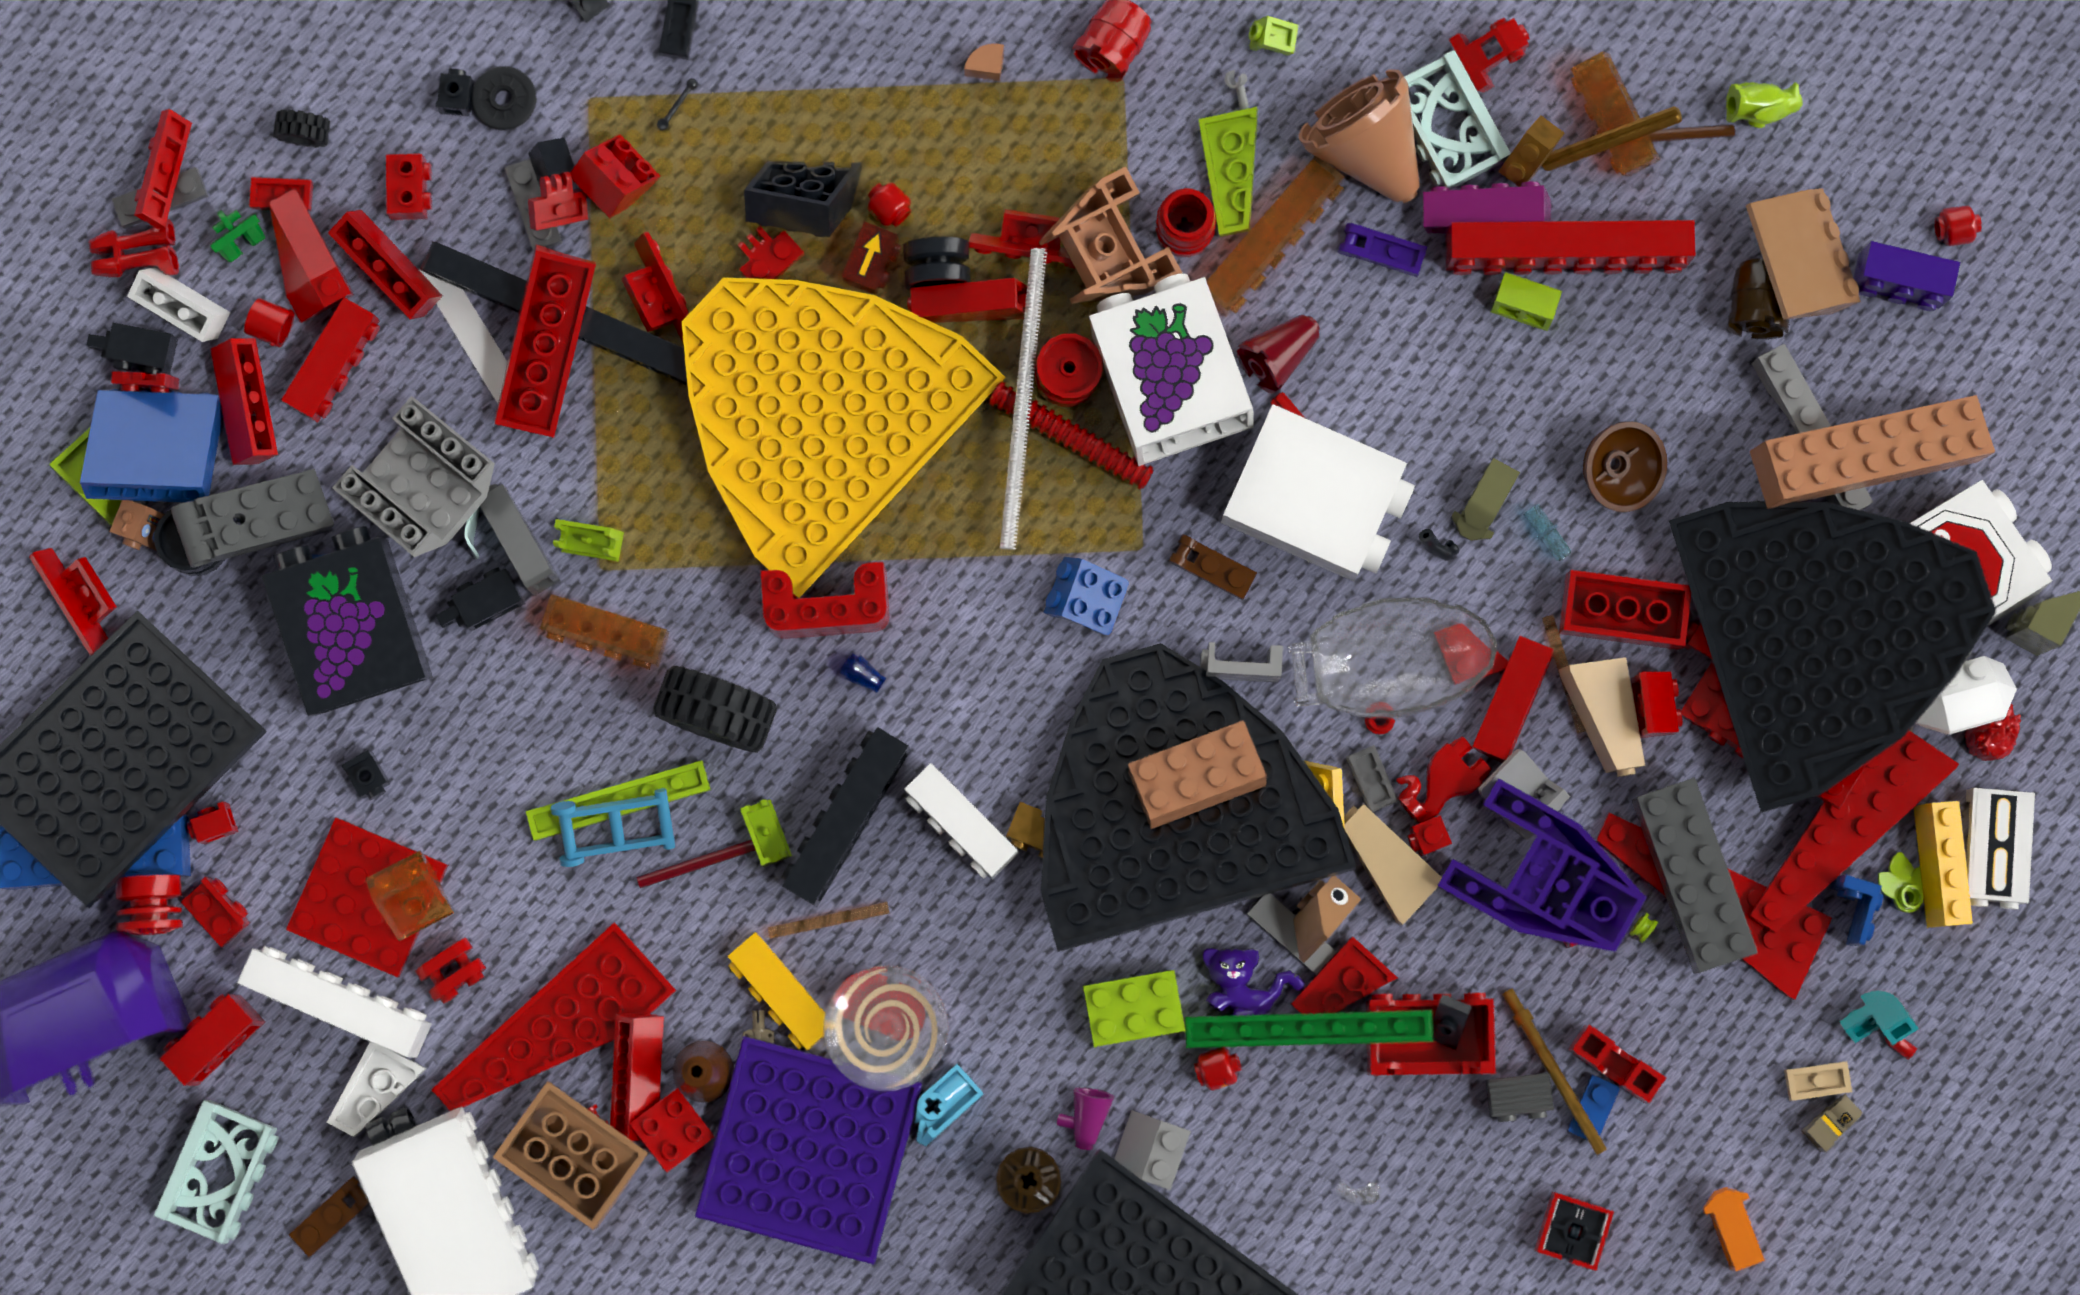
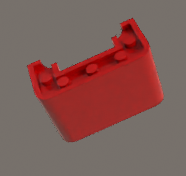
M884 562L865 563L857 568L854 573L855 594L800 599H797L793 594L792 580L786 572L782 570L761 571L764 620L773 635L778 638L791 639L871 633L883 630L889 623L887 572Z
M1486 993L1464 994V999L1458 1000L1472 1007L1456 1050L1436 1041L1367 1043V1075L1496 1074L1494 999H1486ZM1393 994L1372 995V1000L1366 1001V1012L1432 1010L1433 1022L1442 995L1452 998V994H1433V1000H1421V994H1402V1000H1393Z

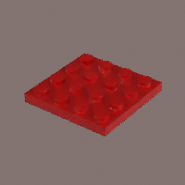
M335 817L286 930L400 978L449 865Z

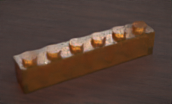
M1314 156L1206 281L1218 311L1227 317L1231 311L1237 314L1247 302L1244 296L1251 289L1257 291L1266 280L1264 273L1270 266L1274 269L1279 266L1286 257L1283 251L1289 244L1295 247L1305 235L1302 229L1309 221L1315 224L1325 210L1321 207L1328 199L1334 202L1344 190L1341 184L1345 176L1329 163Z

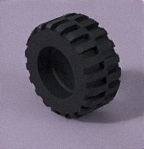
M672 666L666 671L653 706L655 717L701 737L753 753H758L763 749L777 711L774 701L757 692L724 679L681 666Z

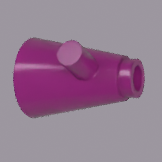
M1074 1088V1117L1060 1113L1057 1118V1125L1074 1129L1075 1147L1083 1150H1093V1146L1096 1144L1114 1100V1095L1092 1088Z

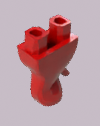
M1463 736L1450 744L1446 743L1429 760L1426 771V801L1424 803H1419L1416 800L1421 790V782L1416 776L1406 775L1396 779V782L1400 785L1408 784L1397 799L1417 823L1425 822L1438 815L1450 798L1466 796L1474 792L1483 784L1482 780L1492 770L1482 758L1478 759L1470 767L1461 759L1473 749Z

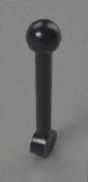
M689 78L687 80V87L665 118L658 120L657 127L660 131L668 130V122L690 91L697 88L698 82L696 79Z

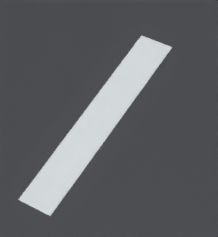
M419 270L443 295L436 304L498 403L508 363L464 290Z

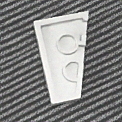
M370 1041L327 1123L356 1137L366 1127L367 1123L373 1121L427 1068Z

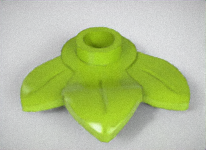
M1897 852L1889 862V872L1878 873V884L1882 886V893L1893 899L1898 910L1904 913L1915 912L1920 908L1924 899L1920 866L1914 869L1907 857L1902 852ZM1905 893L1909 895L1908 903H1906L1904 898Z

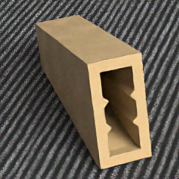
M1626 657L1574 664L1559 669L1562 682L1605 773L1617 772V777L1636 774L1635 769L1645 766Z
M1364 804L1359 809L1353 806L1344 815L1345 832L1348 842L1393 918L1401 926L1439 887L1438 884L1442 877Z

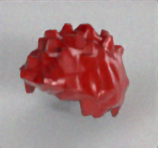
M2010 704L2006 717L2003 720L1965 730V744L1971 755L1976 756L1982 761L1999 760L2010 755L2016 745L2020 730L2019 724L2022 721L2020 714L2014 715L2012 704Z

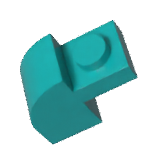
M1871 991L1861 995L1860 997L1865 1006L1851 1011L1846 1018L1839 1021L1854 1043L1880 1028L1890 1043L1894 1045L1919 1029L1899 999L1885 991Z

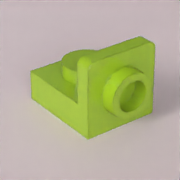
M1271 16L1260 18L1254 21L1250 27L1249 49L1257 51L1264 48L1284 55H1292L1295 53L1298 25Z

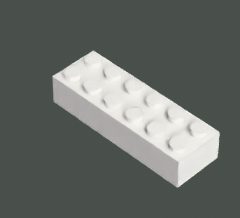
M264 946L262 950L252 949L237 982L238 984L405 1057L418 1056L432 1023L425 1021L426 1014L412 1008H404L402 1011L397 1008L398 1002L385 996L376 995L375 998L370 997L371 990L357 984L348 983L345 986L341 984L343 978L330 972L320 971L319 974L313 972L314 965L293 958L290 962L285 959L286 953L275 948Z

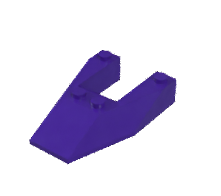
M1498 778L1484 806L1532 832L1537 837L1508 888L1455 859H1452L1438 886L1517 932L1616 952L1647 897L1581 824Z

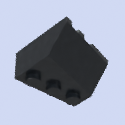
M767 161L744 189L745 221L757 223L759 226L784 228L790 232L800 231L817 237H830L852 208L862 170V162H851V168L835 167V162H823V166L807 167L804 162Z

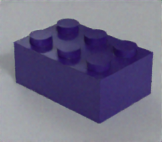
M1871 241L1858 254L1853 279L1858 284L1860 295L1876 297L1878 294L1888 297V301L1892 303L1906 304L1907 301L1918 304L1917 308L1921 310L1935 311L1936 308L1940 309L1953 297L1961 262Z

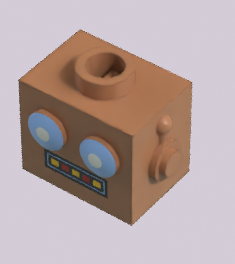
M122 500L109 532L124 538L122 544L140 550L141 546L156 550L154 532L158 521L165 514L131 500Z

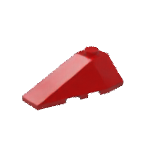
M295 188L269 202L286 297L300 322L303 323L339 304L343 297L348 299L354 296L350 285L297 189Z

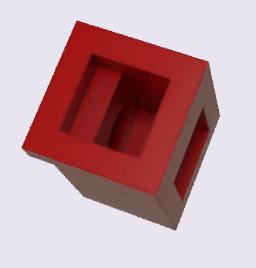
M217 803L218 810L215 807H209L198 811V817L187 822L191 838L193 840L196 839L197 843L207 844L238 833L239 831L229 803Z

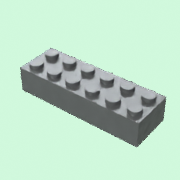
M1695 777L1631 799L1693 974L1757 954V948Z

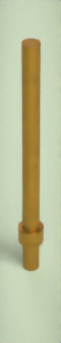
M1513 988L1504 992L1502 995L1514 1014L1512 1016L1518 1028L1522 1027L1596 1155H1599L1608 1150L1533 1024L1532 1020L1534 1017L1528 1008L1525 1009Z

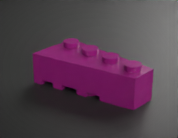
M1524 182L1521 184V187H1509V184L1496 183L1492 184L1491 188L1479 189L1477 185H1464L1461 187V190H1449V187L1439 186L1431 188L1429 192H1423V227L1428 234H1446L1451 222L1551 221V198L1545 186H1540L1539 182Z

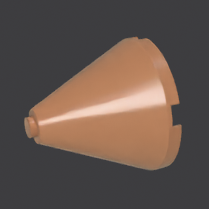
M1390 69L1385 71L1388 78L1378 80L1375 74L1349 86L1330 99L1315 112L1319 120L1312 128L1308 123L1304 124L1299 133V140L1306 151L1394 202L1402 201V203H1407L1417 196V190L1420 187L1409 87L1401 71Z

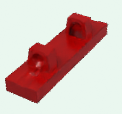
M171 109L161 111L155 137L150 139L148 149L151 150L142 187L137 190L134 200L137 202L134 216L146 221L156 229L166 226L192 122Z

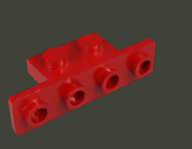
M1005 209L1001 237L971 233L969 239V248H974L976 252L981 254H991L993 251L1004 253V256L1008 258L1020 259L1022 256L1030 257L1031 249L1044 248L1047 249L1044 250V252H1047V254H1044L1047 258H1044L1046 262L1043 261V263L1049 264L1055 261L1064 263L1066 267L1075 268L1066 249L1060 247L1061 240L1059 237L1043 245L1039 244L1043 236L1060 219L1058 217Z
M648 231L644 232L634 245L645 268L625 274L621 280L646 331L650 332L674 324L683 343L682 321L689 314L686 308V300L682 293L678 292L673 282V274L670 268L665 265L660 255L658 243L652 239Z
M52 548L33 552L29 558L36 571L42 577L51 595L91 656L109 639L99 623L117 608L116 604L86 557L78 558L65 569Z

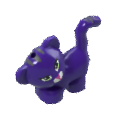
M1206 948L1204 950L1203 961L1209 969L1210 978L1221 988V992L1216 991L1210 994L1205 1002L1219 1012L1228 1006L1233 1010L1230 1016L1265 1015L1271 1010L1274 1002L1281 995L1285 983L1291 984L1296 991H1302L1305 988L1302 978L1288 970L1276 974L1268 991L1250 989L1246 984L1250 981L1253 969L1259 962V952L1257 950L1247 949L1242 951L1237 948H1224L1221 950Z

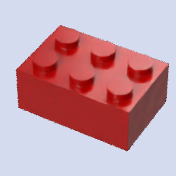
M222 994L209 1005L211 1009L209 1013L203 1018L201 1016L196 1017L186 1027L188 1032L180 1040L176 1037L164 1047L163 1051L165 1054L160 1060L184 1086H198L266 1022L241 995L228 994L225 997Z

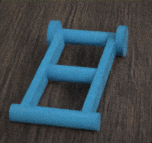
M660 788L654 791L655 795L581 807H575V803L572 801H562L551 806V813L559 817L565 852L559 858L560 865L563 867H573L582 864L585 861L584 857L651 846L663 845V848L666 850L675 848L667 790ZM657 805L661 835L625 840L620 810ZM608 812L613 842L576 848L571 818Z

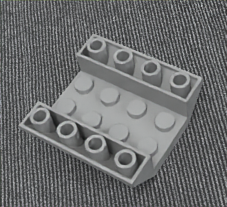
M411 396L392 418L402 428L363 473L351 465L332 488L412 556L416 557L448 544L484 502L488 495L495 464Z

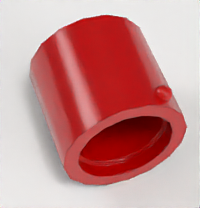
M258 298L249 310L244 325V333L279 348L285 343L292 329L294 312L291 309L288 310Z

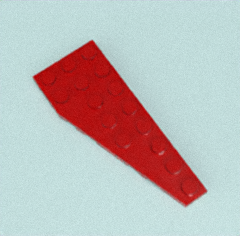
M614 922L431 1090L450 1111L459 1107H467L613 1041L615 1037L616 1014H652L677 990Z

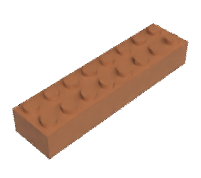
M1977 395L1766 440L1750 450L1767 509L1790 502H1802L1973 464L1995 453Z

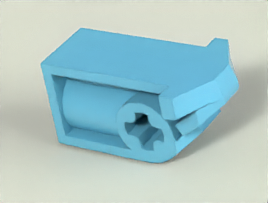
M958 1064L931 1086L918 1100L915 1114V1123H918L916 1142L925 1147L984 1094ZM929 1100L931 1103L939 1102L937 1108L939 1113L937 1115L934 1112L926 1113L927 1103L925 1101Z

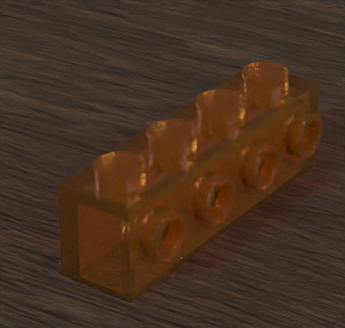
M1602 51L1571 68L1574 75L1571 78V82L1575 90L1579 94L1582 93L1587 102L1584 104V109L1591 120L1595 119L1600 129L1597 131V135L1641 119L1609 53ZM1649 134L1609 149L1612 157L1609 158L1615 172L1617 174L1621 172L1622 176L1630 177L1661 160Z
M553 594L550 595L540 629L547 633L546 639L558 643H563L564 639L576 642L574 647L587 652H592L594 647L605 651L603 656L617 661H621L622 656L633 659L632 665L646 670H650L651 665L659 667L670 634L666 629Z

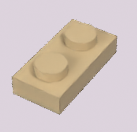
M1847 1061L1784 1070L1789 1101L1852 1092Z

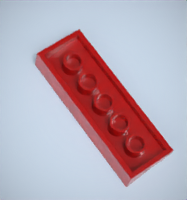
M537 244L535 245L495 413L496 425L554 438L596 262L564 254Z

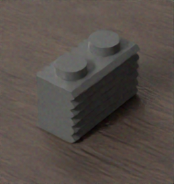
M1549 1073L1485 1080L1490 1117H1497L1498 1122L1516 1121V1114L1528 1113L1529 1119L1547 1117L1546 1111L1554 1110Z

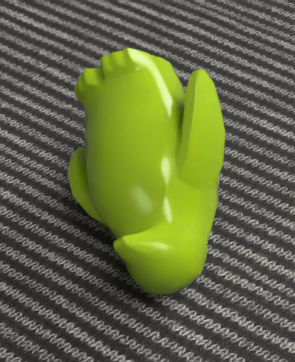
M1794 82L1788 89H1781L1774 84L1766 83L1731 84L1726 97L1727 122L1732 123L1740 119H1746L1749 125L1756 128H1764L1766 124L1777 122L1799 111L1803 104L1799 85Z

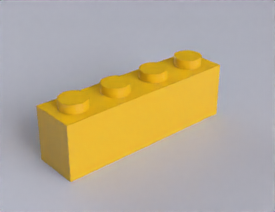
M1959 801L1917 805L1914 807L1927 928L1973 924Z
M758 933L752 934L727 956L732 961L728 967L739 979L744 976L750 982L751 986L748 988L750 993L759 1003L763 999L772 1008L768 1011V1014L779 1026L784 1023L789 1028L791 1033L787 1036L798 1049L804 1046L806 1050H810L835 1028V1023Z

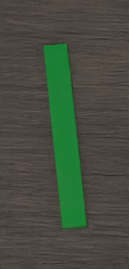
M1432 1010L1185 1017L1186 1048L1433 1042Z

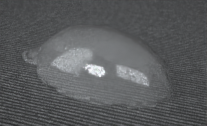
M1425 597L1382 598L1363 603L1362 606L1339 612L1330 621L1324 623L1319 628L1317 627L1310 635V641L1288 645V653L1292 654L1296 689L1294 705L1310 706L1325 704L1337 712L1353 717L1379 720H1399L1442 708L1472 690L1493 668L1498 642L1485 620L1461 605L1455 604L1453 606ZM1304 653H1312L1316 683V693L1308 694Z

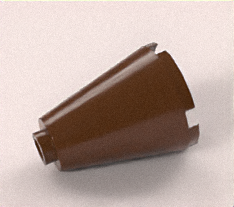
M697 1041L687 1045L677 1055L673 1065V1078L676 1087L685 1097L696 1102H710L723 1096L729 1090L734 1073L733 1061L728 1052L722 1046L711 1041ZM697 1065L703 1069V1074L699 1078L695 1075Z

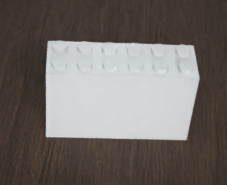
M459 1107L385 1141L360 1150L352 1163L411 1295H517L533 1288L535 1278L537 1277L536 1271L539 1270V1266L533 1253L528 1254L524 1247V1243L527 1242L524 1231L520 1225L515 1226L511 1215L514 1214L512 1204L508 1197H502L499 1186L502 1185L500 1177L495 1168L490 1170L486 1158H489L488 1150L482 1140L477 1141L473 1131L477 1129L473 1116L470 1112L465 1114L463 1107Z

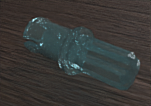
M1539 503L1523 514L1539 535L1537 539L1543 540L1557 561H1562L1571 554V549L1556 530L1558 528L1557 524H1552Z

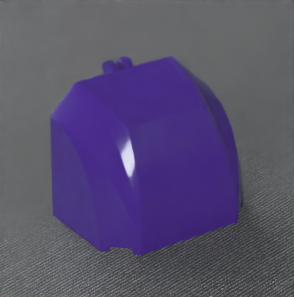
M115 930L0 981V1106L25 1105L29 1103L30 1100L25 1089L61 1074V1079L67 1092L72 1096L77 1093V1085L70 1069L78 1066L84 1084L90 1088L95 1086V1082L87 1062L136 1040L162 1031L188 1032L186 1027L191 1022V1019L160 945L143 940L127 932H117Z

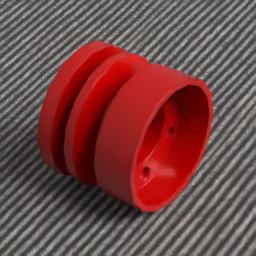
M145 875L121 877L115 883V899L129 901L130 907L116 911V916L130 917V922L117 923L116 931L134 935H158L183 928V920H168V915L182 913V908L168 905V899L182 896L181 876Z

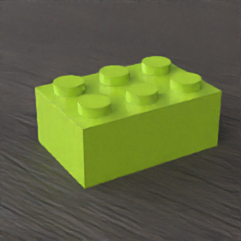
M1175 970L1083 986L1094 1047L1185 1031Z

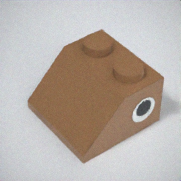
M1332 876L1326 883L1320 880L1297 905L1301 910L1294 917L1293 922L1299 959L1304 963L1332 935L1361 900L1359 896L1336 876Z

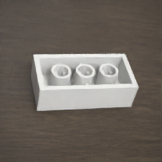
M931 763L905 788L908 794L905 799L918 814L924 810L930 816L927 820L928 824L940 836L946 832L952 838L948 842L949 845L961 857L967 854L973 860L970 864L971 867L983 879L988 875L993 880L1018 855V850Z

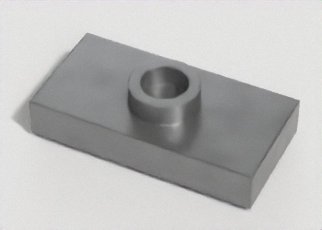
M1375 745L1346 756L1360 793L1369 810L1374 812L1398 802Z

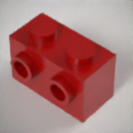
M422 153L386 155V213L391 220L427 219V210H432V194L427 192V181L432 180L431 163H427Z

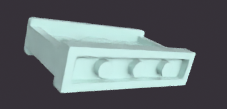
M1455 50L1405 76L1408 87L1413 85L1422 86L1430 93L1428 98L1423 93H1414L1420 101L1418 104H1411L1414 138L1418 144L1415 146L1416 152L1423 162L1427 160L1432 169L1429 174L1436 187H1449L1450 190L1495 166L1505 163L1511 153ZM1442 69L1447 73L1435 87L1425 80L1426 77ZM1454 92L1458 94L1459 101L1454 104L1450 103L1442 97V94L1444 93L1449 99V94ZM1437 102L1450 111L1467 110L1469 116L1463 121L1459 131L1460 142L1444 138L1431 131L1432 116ZM1422 113L1421 123H1419L1415 114ZM1474 127L1477 129L1478 135L1475 137L1469 135L1470 142H1467L1466 129ZM1433 146L1442 149L1440 150L1438 155L1436 154ZM1490 152L1492 157L1471 167L1470 154ZM1458 153L1464 155L1465 165L1461 172L1450 173L1446 171L1443 166L1445 158H1451L1454 162L1453 166H1455L1458 161Z
M204 1100L154 1216L221 1244L228 1243L230 1239L234 1240L241 1227V1223L237 1222L242 1210L247 1211L253 1200L254 1194L250 1193L254 1182H259L265 1172L266 1165L262 1164L267 1153L271 1154L277 1144L278 1136L275 1135L277 1128L222 1106L212 1100ZM219 1114L240 1124L228 1133L225 1128L215 1121V1118ZM246 1129L255 1131L258 1136V1144L254 1150L249 1151L245 1147L246 1142L250 1138L241 1139L236 1144L234 1138L239 1132ZM208 1140L214 1143V1147L219 1141L222 1143L213 1153H208L205 1150V1143ZM226 1150L233 1165L235 1181L217 1192L207 1194L206 1178L195 1167L197 1160H213L222 1155ZM244 1159H252L246 1170ZM191 1179H197L200 1183L199 1196H195L197 1188L195 1190L188 1188V1182ZM237 1194L231 1205L226 1199ZM210 1205L209 1211L214 1219H216L215 1214L217 1210L223 1209L225 1211L226 1218L221 1226L211 1227L206 1223L204 1218L205 1206ZM177 1206L197 1207V1222L175 1213Z

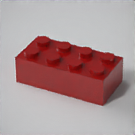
M1570 570L1565 577L1559 634L1680 650L1686 645L1691 602L1689 585Z

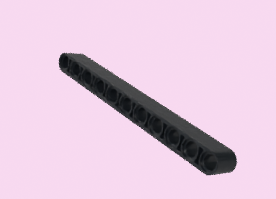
M432 241L420 267L421 271L516 313L520 312L527 280ZM586 306L578 337L579 340L687 386L683 347Z

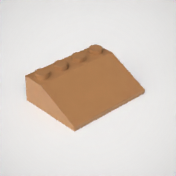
M1823 189L1799 191L1746 205L1783 320L1829 315L1861 302L1858 294V284L1853 279L1849 267V257L1844 251L1839 237V227L1834 222L1830 211V200Z
M547 1081L493 1158L589 1228L595 1230L615 1205L648 1155V1152Z

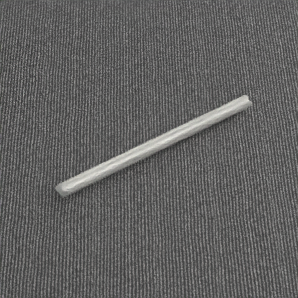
M1044 248L1031 249L1032 252L1030 253L1029 278L1026 291L1028 293H1026V308L1024 309L1025 319L1023 320L1022 345L1020 347L1019 375L1017 376L1000 549H1016L1013 547L1016 546L1014 542H1017V540H1014L1017 536L1014 535L1018 534L1015 532L1016 530L1018 531L1015 528L1018 527L1016 523H1019V521H1016V519H1019L1016 516L1020 515L1017 513L1020 512L1017 508H1020L1018 504H1021L1018 502L1021 500L1018 497L1022 496L1019 495V493H1022L1019 489H1022L1020 485H1023L1020 483L1023 482L1020 478H1023L1021 474H1024V472L1021 471L1024 470L1022 467H1025L1022 464L1025 461L1022 459H1025L1023 455H1026L1023 452H1026L1024 448L1027 447L1024 444H1027V442L1024 441L1027 440L1025 437H1028L1025 434L1028 433L1026 429H1029L1026 427L1029 425L1026 422H1029L1027 418H1030V416H1027V414H1030L1028 410L1031 411L1028 408L1031 405L1028 403H1031L1029 399H1032V397L1029 396H1032L1030 392H1033L1030 390V388H1033L1030 384H1033L1031 381H1034L1031 377H1034L1032 373L1035 372L1032 369H1035V367L1032 366H1035L1033 362H1036V360H1033L1036 356L1033 355L1037 354L1034 352L1037 351L1034 347H1037L1035 343H1038V341H1035L1038 340L1035 336H1038L1036 332H1039V330H1036V328H1039L1037 325H1040L1037 322L1040 319H1037V317H1040L1038 313L1041 314V312L1038 310H1041L1039 306H1042L1039 304L1042 300L1039 299H1042L1040 295H1043V293H1040V291H1043V289L1040 288L1044 287L1041 285L1044 284L1041 281L1044 280L1042 276H1045V274H1042L1045 273L1042 269H1045L1043 265H1046V263H1043V261L1046 262L1044 258H1047L1044 256V254H1047L1044 250L1047 249Z

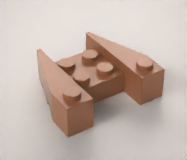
M1126 167L1100 179L1090 186L1039 241V244L1043 245L1059 237L1087 289L1069 299L1071 303L1104 300L1120 293H1129L1131 296L1145 295L1155 290L1154 286L1164 278L1183 274L1169 247L1144 259L1117 208L1140 194Z

